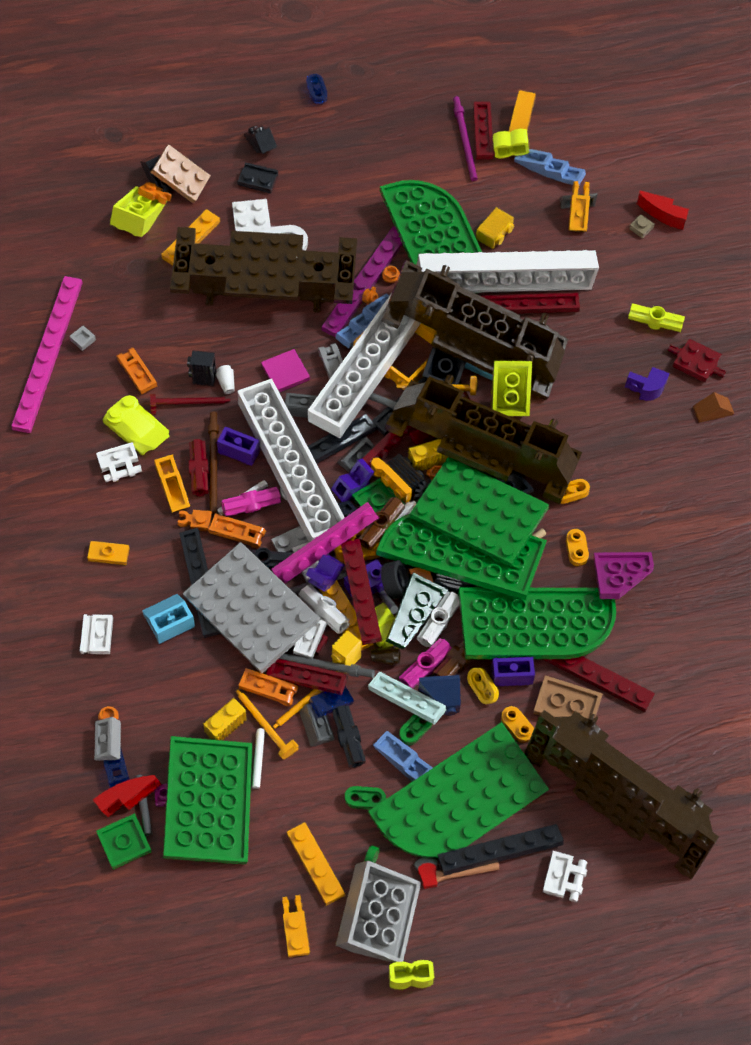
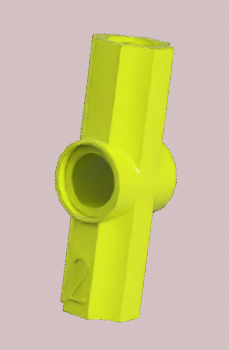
M632 304L628 317L630 320L648 324L651 329L657 330L662 327L681 332L685 316L666 312L660 306L649 308Z

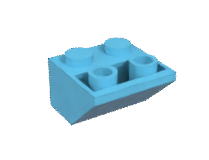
M178 594L142 610L159 644L195 627L192 613Z

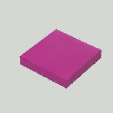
M295 349L261 362L267 377L273 380L279 393L310 380V376Z

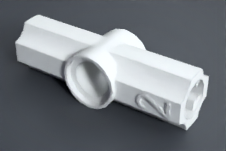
M306 585V587L301 589L299 593L300 599L320 617V620L325 621L337 634L342 633L349 627V619L336 608L337 604L334 600L323 596L312 585Z
M447 591L437 608L432 611L431 617L417 636V640L425 647H431L441 632L447 628L449 620L459 606V596L457 594ZM440 617V618H442V619H444V620H443V621H437V620H435V618Z

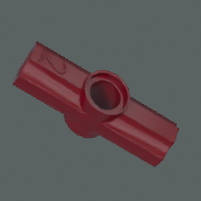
M194 439L192 442H189L192 495L204 496L209 493L207 476L209 475L208 459H206V444L201 439Z

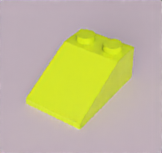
M136 186L113 206L110 225L130 232L134 236L142 237L150 230L165 205L159 203L156 199L152 201L139 195V187Z
M494 361L491 409L507 416H530L532 361Z

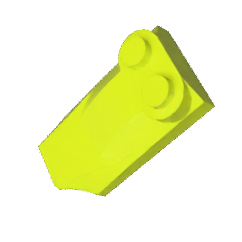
M134 396L123 397L107 411L103 418V423L125 442H133L135 450L142 456L147 451L156 449L170 437L169 430L146 411Z

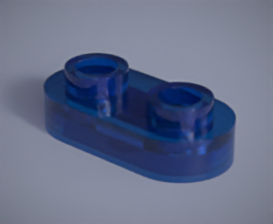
M319 74L309 75L306 79V84L311 100L316 104L326 102L327 89L322 76Z

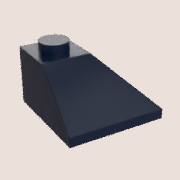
M460 675L419 677L418 692L445 705V715L452 716L460 713Z

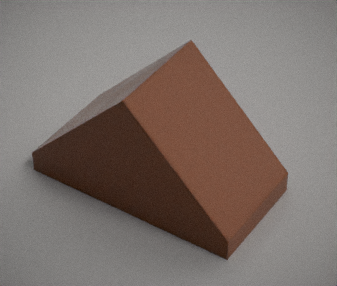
M715 392L693 405L699 423L734 415L729 399Z

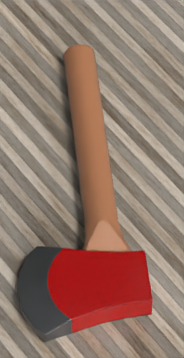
M423 857L414 863L424 889L437 887V883L446 879L499 870V863L496 862L444 876L442 871H436L437 859Z

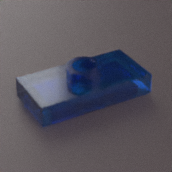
M345 686L342 695L323 692L310 697L309 702L317 716L320 717L331 713L338 706L352 705L354 699Z

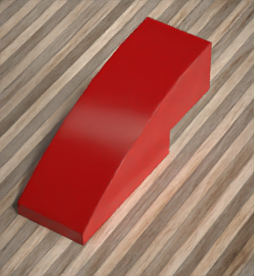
M640 190L637 200L638 206L662 223L680 230L684 229L689 209L672 205L674 199Z
M155 775L142 776L117 784L93 800L100 810L109 817L123 805L128 810L132 809L162 784Z

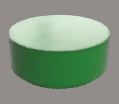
M370 846L364 861L368 860L376 863L379 848Z

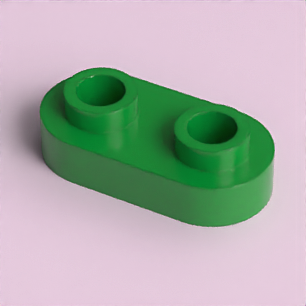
M414 714L401 727L400 740L406 745H414L433 724L425 720V724H421L419 721L423 718ZM410 733L413 735V737L408 738L406 735Z
M352 786L345 792V803L350 808L371 810L386 800L385 792L376 787ZM353 796H357L359 799L357 801H353L351 798ZM378 798L379 802L374 803L372 799Z

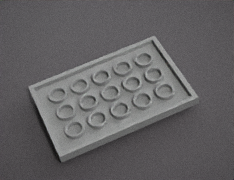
M241 542L183 593V596L261 673L268 669L320 621V617Z

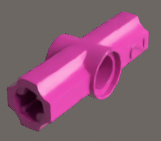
M277 487L261 491H248L240 494V496L222 500L221 507L225 516L243 512L251 513L261 510L263 507L281 503L280 493Z
M438 639L426 652L418 656V659L399 677L401 683L414 689L418 685L419 677L431 675L434 668L445 659L452 647L445 639ZM428 662L430 665L423 666L421 663Z

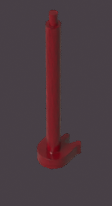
M150 394L151 415H156V405L225 404V402H230V398H156V394Z

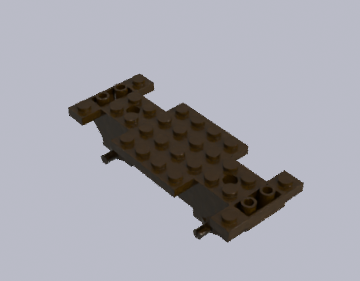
M178 227L170 285L171 293L189 294L190 288L193 293L206 295L205 304L208 306L209 300L210 306H212L213 297L218 295L298 301V296H300V300L313 302V312H316L317 308V313L321 311V303L324 302L352 304L357 238L339 237L337 253L302 250L303 235L232 230L230 246L195 244L196 228Z
M407 260L404 262L381 322L398 329L404 315L436 330L431 346L492 375L494 361H532L531 376L534 377V381L531 387V394L544 400L548 399L568 342V338L559 335V332L546 325L549 318L548 314L542 313L539 321H534L528 317L522 320L520 315L452 281L447 277L450 267H447V265L442 266L440 273L427 268L424 272H421L422 267Z
M447 375L444 381L429 376L427 381L421 384L410 380L385 425V430L402 437L407 426H411L441 439L442 441L437 449L438 453L506 482L512 470L547 484L542 497L558 504L561 503L582 452L570 447L567 442L569 435L556 429L558 425L557 420L551 419L549 425L536 421L529 425L462 397L464 391L451 384L454 380L452 375L451 377Z
M544 710L537 720L524 752L530 763L540 768L546 759L550 765L557 767L568 778L577 782L573 793L580 800L586 801L595 811L605 815L614 825L620 826L632 838L641 841L647 833L652 840L659 842L670 853L680 857L675 868L682 875L693 879L719 838L713 832L709 818L713 810L700 800L702 791L698 793L700 789H695L693 793H690L679 785L672 790L606 742L609 735L596 725L598 716L595 717V714H591L589 719L576 711L571 716L554 717Z

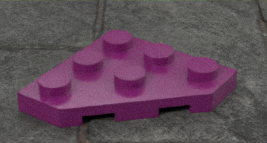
M652 552L594 553L593 556L600 599H620L653 572L654 569Z

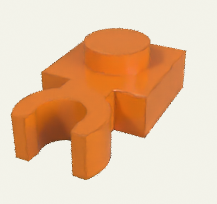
M147 182L139 187L138 190L139 195L152 201L156 199L164 205L166 200L170 201L171 199L170 193L162 192V188L154 183Z
M193 510L192 514L186 511H179V517L186 519L178 520V526L186 527L191 525V529L198 528L199 531L209 532L212 511Z

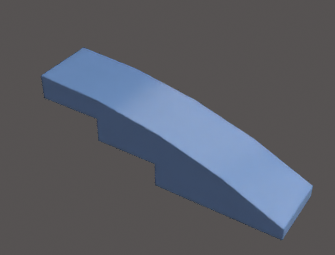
M529 149L528 154L514 158L515 162L536 173L573 185L574 181H578L580 185L586 175L585 169L570 167L568 161L554 159L552 153Z
M386 293L364 307L360 315L350 320L349 326L336 334V339L348 349L352 347L353 341L365 331L389 295Z
M388 731L373 745L412 782L433 768L420 759L417 752Z

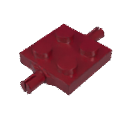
M688 339L685 346L681 349L672 344L668 348L669 352L677 355L673 364L674 368L704 383L713 373L724 378L727 372L717 367L722 354L696 341Z

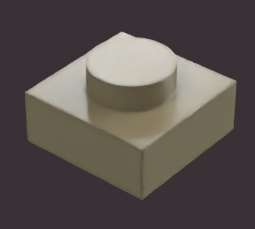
M640 215L630 224L629 229L641 238H644L654 228V223Z

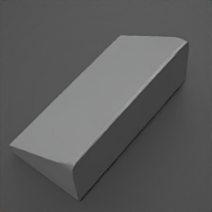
M109 717L95 721L94 760L120 759L121 722L119 720Z

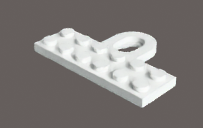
M267 199L232 202L235 231L303 235L302 250L307 249L308 237L302 228L295 225L270 226Z

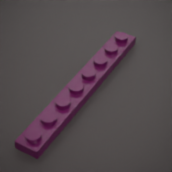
M395 226L391 228L354 280L352 304L338 303L322 325V331L336 337V334L345 328L362 304L364 291L374 287L381 277L383 270L388 267L403 246Z

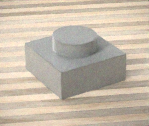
M84 326L69 336L70 341L82 351L96 341L95 335Z

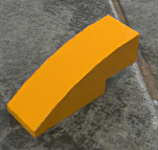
M519 90L509 132L516 129L528 130L536 93Z
M173 454L154 460L171 512L189 508L190 504Z

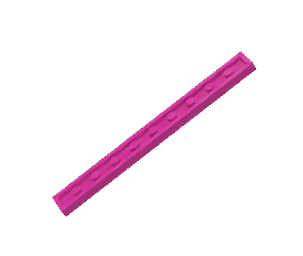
M64 276L11 426L12 430L31 434L83 284L82 279Z

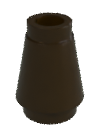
M390 646L371 650V661L394 666L395 664H400V648Z

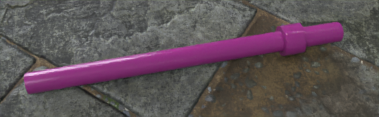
M455 96L453 97L454 115L457 117L471 181H476L478 178L464 121L465 113L459 97Z

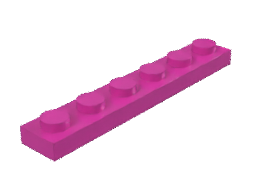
M368 502L276 565L272 568V571L285 584L321 559L322 555H327L379 517Z

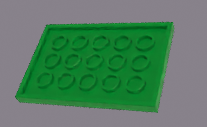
M448 457L411 511L410 518L512 567L549 509V504Z
M170 737L163 858L247 864L252 743Z

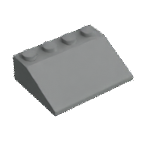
M368 860L356 864L336 946L353 953L394 963L403 962L421 882Z

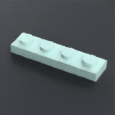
M379 672L368 684L370 691L434 725L446 711L445 705L382 672Z

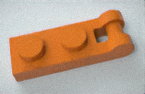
M134 348L128 349V352L125 354L120 353L116 355L118 362L123 366L141 394L157 387L156 380Z
M216 513L209 527V533L248 544L256 549L260 548L262 543L260 540L266 533V530L260 526ZM249 533L255 534L254 537L249 536Z
M247 668L239 683V689L280 702L285 706L292 705V697L298 690V686ZM281 689L286 690L285 695L280 694Z

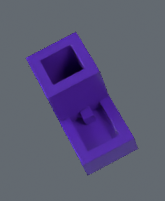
M652 367L648 378L630 372L625 387L631 391L641 393L640 400H654L662 394L670 373Z
M359 459L350 473L338 477L331 490L342 502L352 500V494L371 484L369 479L374 471L363 459Z
M322 555L316 568L308 569L306 576L310 577L308 582L325 592L335 583L345 564L330 555Z

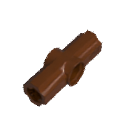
M391 497L382 510L376 513L379 518L372 522L359 537L360 543L365 549L373 550L383 537L385 531L403 512L405 505L400 499Z
M463 641L458 646L455 645L448 652L445 660L433 671V676L456 675L468 666L471 659H465Z

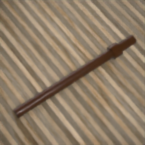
M213 411L210 412V424L208 425V434L210 435V511H212V514H217V435L219 434V425L217 424V412Z

